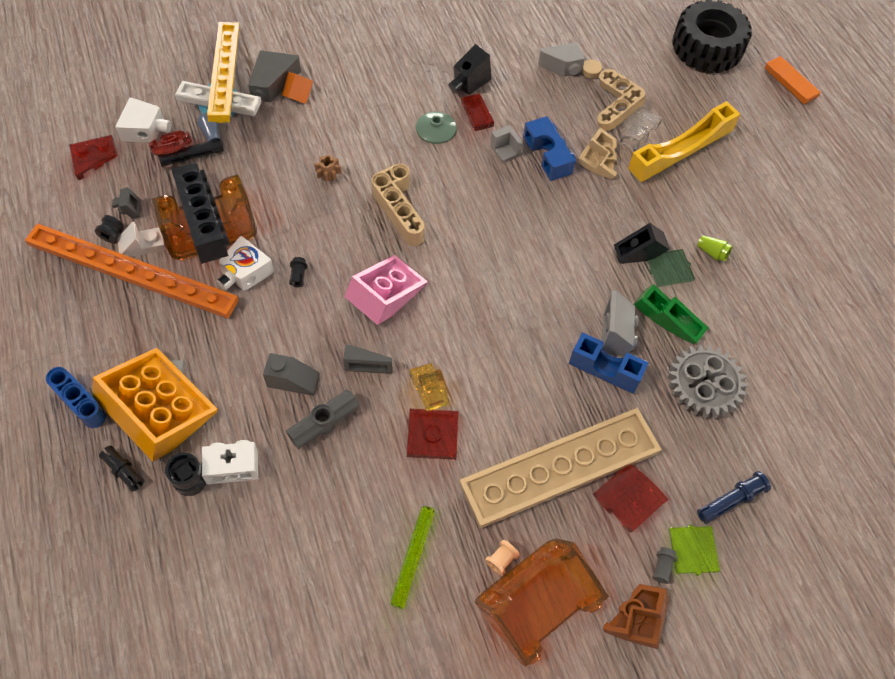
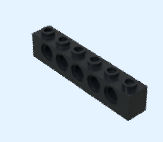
M197 162L171 169L201 264L229 256L226 247L230 246L204 169L199 170Z

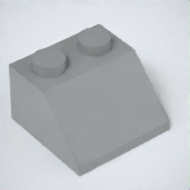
M612 290L603 313V349L609 355L624 357L626 352L630 354L632 349H636L638 336L634 335V329L638 325V315H635V306L619 292Z

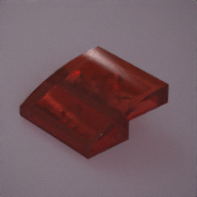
M632 464L621 469L593 493L609 514L613 512L629 533L633 532L669 500L645 474Z

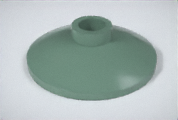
M433 111L422 115L418 119L416 131L422 140L432 144H441L448 142L454 137L456 123L450 115Z

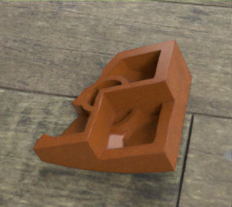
M639 584L632 592L631 598L623 602L618 608L619 613L610 623L606 622L604 624V632L629 642L658 649L669 602L667 590Z

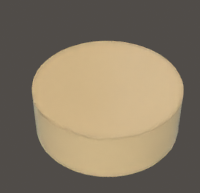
M593 59L586 60L583 65L582 74L590 79L599 77L602 70L601 63Z

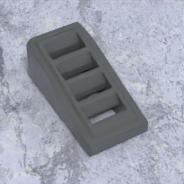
M345 344L344 366L346 371L386 374L393 372L391 357Z

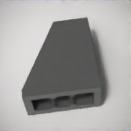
M260 50L248 84L250 95L261 97V101L272 102L282 92L288 72L300 74L299 55Z

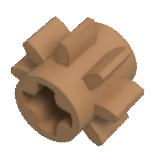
M330 155L319 157V163H314L317 178H322L325 182L336 180L337 174H341L338 158L334 159Z

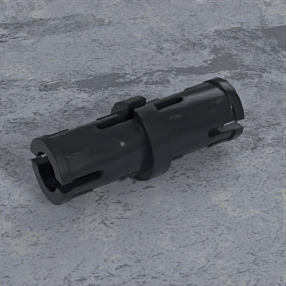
M113 446L105 447L104 449L110 454V457L103 450L100 452L99 457L112 469L111 473L116 478H120L130 491L138 490L139 488L133 480L142 486L144 479L132 468V463L128 459H123Z

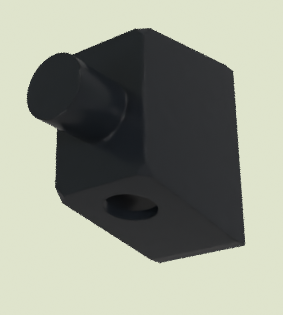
M475 44L454 65L455 79L448 84L451 91L457 93L462 89L465 93L472 94L492 79L490 54Z

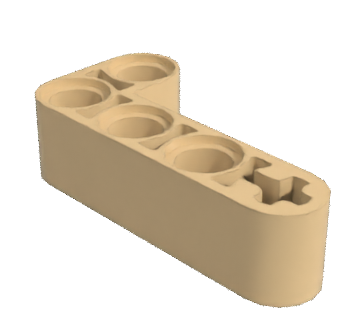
M396 164L373 175L372 194L406 243L411 246H419L424 241V222L402 193L410 185L409 168L404 164Z

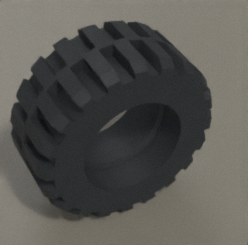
M701 0L686 7L679 17L672 39L673 49L682 62L685 61L688 67L696 68L695 70L700 72L703 70L706 73H712L713 71L721 73L724 69L727 71L738 65L752 36L750 21H748V17L742 14L738 7L734 8L732 4H725L720 0H706L705 2Z

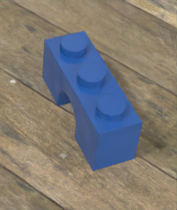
M548 116L526 122L523 137L531 151L538 149L547 150V152L543 153L541 167L549 180L553 181L573 174L574 165L576 164L575 155L569 151L564 138L560 137L555 124L550 121Z
M582 332L572 351L568 364L634 394L649 362L627 352L623 358L613 357L604 351L603 341Z

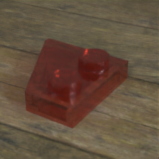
M112 135L69 145L75 176L78 180L85 178L83 174L91 168L97 170L105 162L118 156Z

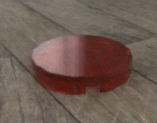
M173 131L163 134L160 137L161 140L157 142L156 139H153L149 143V149L153 155L169 154L186 147L192 142L188 131Z

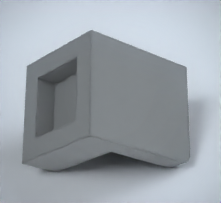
M508 125L491 133L490 147L501 162L504 163L520 156L522 141L511 126Z

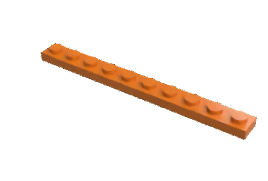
M38 223L25 239L27 245L227 319L239 301L237 295Z

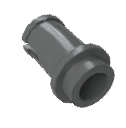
M661 547L660 551L656 554L658 560L652 578L657 582L669 584L673 564L677 562L678 558L676 557V551Z

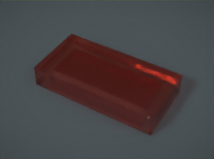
M480 93L461 98V104L474 131L494 127V120Z

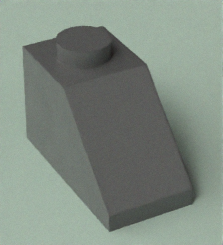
M269 353L263 372L264 380L269 388L314 396L320 376L318 371L294 357Z

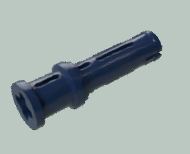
M756 471L753 473V477L748 480L737 482L732 491L698 509L697 515L702 522L704 521V524H708L743 502L750 503L760 493L769 492L771 484L762 472Z

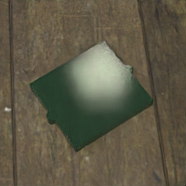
M683 249L668 251L655 259H648L649 272L653 274L657 287L695 280L690 267L691 263L688 262Z

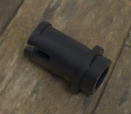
M294 257L290 262L291 276L289 284L293 285V287H302L304 285V273L308 264L304 258Z

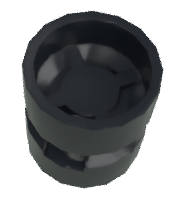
M187 452L178 453L168 460L165 466V474L180 495L194 496L204 489L206 482L202 477V466L193 454Z

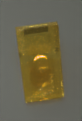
M432 363L409 369V376L426 411L449 405V398L440 369L435 370Z

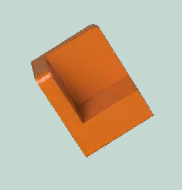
M288 72L281 95L306 104L313 80Z

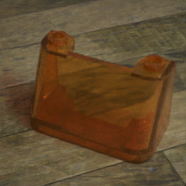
M239 175L227 177L219 185L221 195L214 197L231 246L240 236L246 240L252 239L257 233V227ZM169 195L152 198L157 223L170 256L176 260L197 256L198 254L183 206L179 207L175 198Z
M557 538L544 543L483 591L475 599V604L520 664L526 667L540 659L543 650L540 644L542 640L578 610L589 611L590 613L597 611L602 607V602L609 596L575 542Z

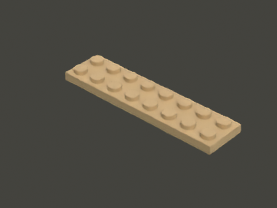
M635 408L460 479L459 484L481 529L657 455L662 449L639 409Z

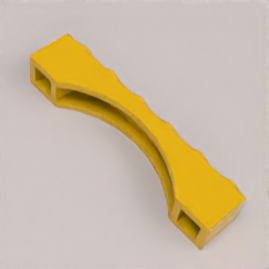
M726 101L713 108L697 124L677 138L662 144H648L633 152L628 170L640 182H643L732 132L741 114Z

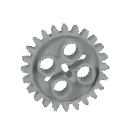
M701 345L696 350L691 346L687 352L683 350L679 356H676L669 368L671 372L667 378L671 381L668 387L675 388L671 395L680 397L677 404L685 403V411L693 408L694 416L700 411L704 419H706L709 413H711L713 419H716L719 413L722 417H725L728 411L733 413L739 407L746 395L744 390L748 384L743 381L747 376L739 374L743 367H735L734 364L737 359L729 360L730 353L727 352L721 355V348L714 352L711 345L706 350ZM699 393L704 394V395L706 396V398L700 396Z

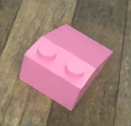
M394 255L352 276L344 297L379 325L400 310L426 286L427 281Z

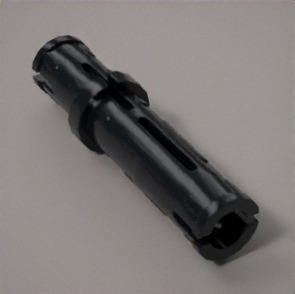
M220 138L188 147L180 148L179 146L175 150L158 153L157 155L161 167L179 162L183 164L190 159L223 152L224 149Z

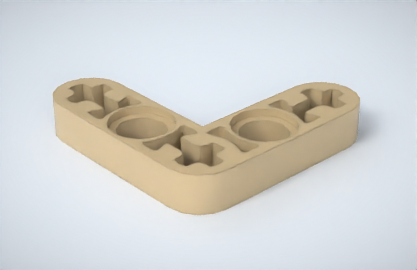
M606 69L599 75L600 86L618 99L599 113L597 121L599 128L610 131L639 109L646 99L643 88L615 70ZM620 86H626V87H627L625 90H618V89H617V88L620 87ZM619 107H626V108H627V109L624 110V111H617V110H616V109L619 108Z

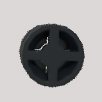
M105 215L101 219L102 224L98 225L94 231L104 241L114 243L117 240V234L123 231L124 225L117 218Z

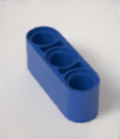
M54 367L47 373V384L88 428H98L105 422L106 414L104 410L65 368ZM91 411H94L93 414L87 416Z

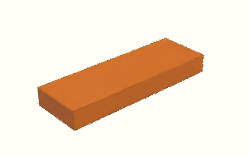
M779 56L766 63L764 68L804 105L819 97L821 92L783 57Z

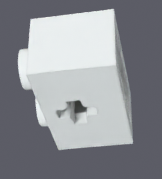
M240 440L235 444L212 443L210 446L202 447V477L206 484L257 480L258 450L255 443L248 440Z

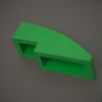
M654 284L646 288L633 304L656 324L692 344H696L709 328L676 297L669 299Z

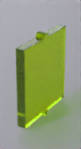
M690 524L688 527L669 528L672 550L676 551V557L678 558L677 562H674L676 574L695 573L696 576H699L701 573L720 572L712 526L693 527Z

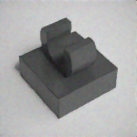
M126 187L120 189V195L118 198L113 199L112 207H119V214H127L131 219L140 217L141 199Z

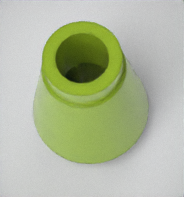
M704 235L701 236L697 247L701 248V250L715 260L723 262L727 260L733 248L732 245H729L728 241Z

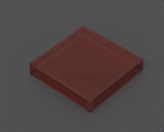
M410 408L407 457L456 460L458 411Z

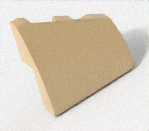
M599 128L576 163L595 174L613 179L617 174V171H614V163L617 160V154L615 153L617 139L602 128Z

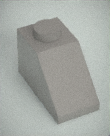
M576 42L541 48L538 65L564 77L582 73L585 58Z

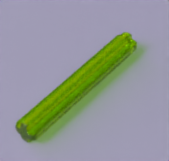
M421 507L391 598V606L403 609L405 607L435 514L434 509L431 507Z

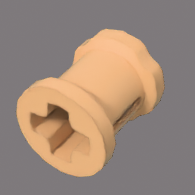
M501 540L499 543L500 547L495 553L485 559L490 569L501 576L505 574V569L513 559L520 557L516 548L505 540Z

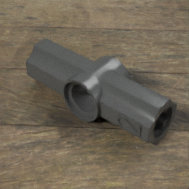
M346 389L326 404L316 405L310 415L287 429L286 433L294 446L299 450L319 435L331 432L335 424L360 408V405L352 392ZM322 416L329 417V419L324 422L318 421V419Z

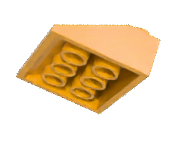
M158 348L152 349L93 377L92 397L152 462L176 449L218 411Z

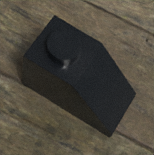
M648 223L614 244L618 261L621 264L651 261L670 250L664 232L652 223Z

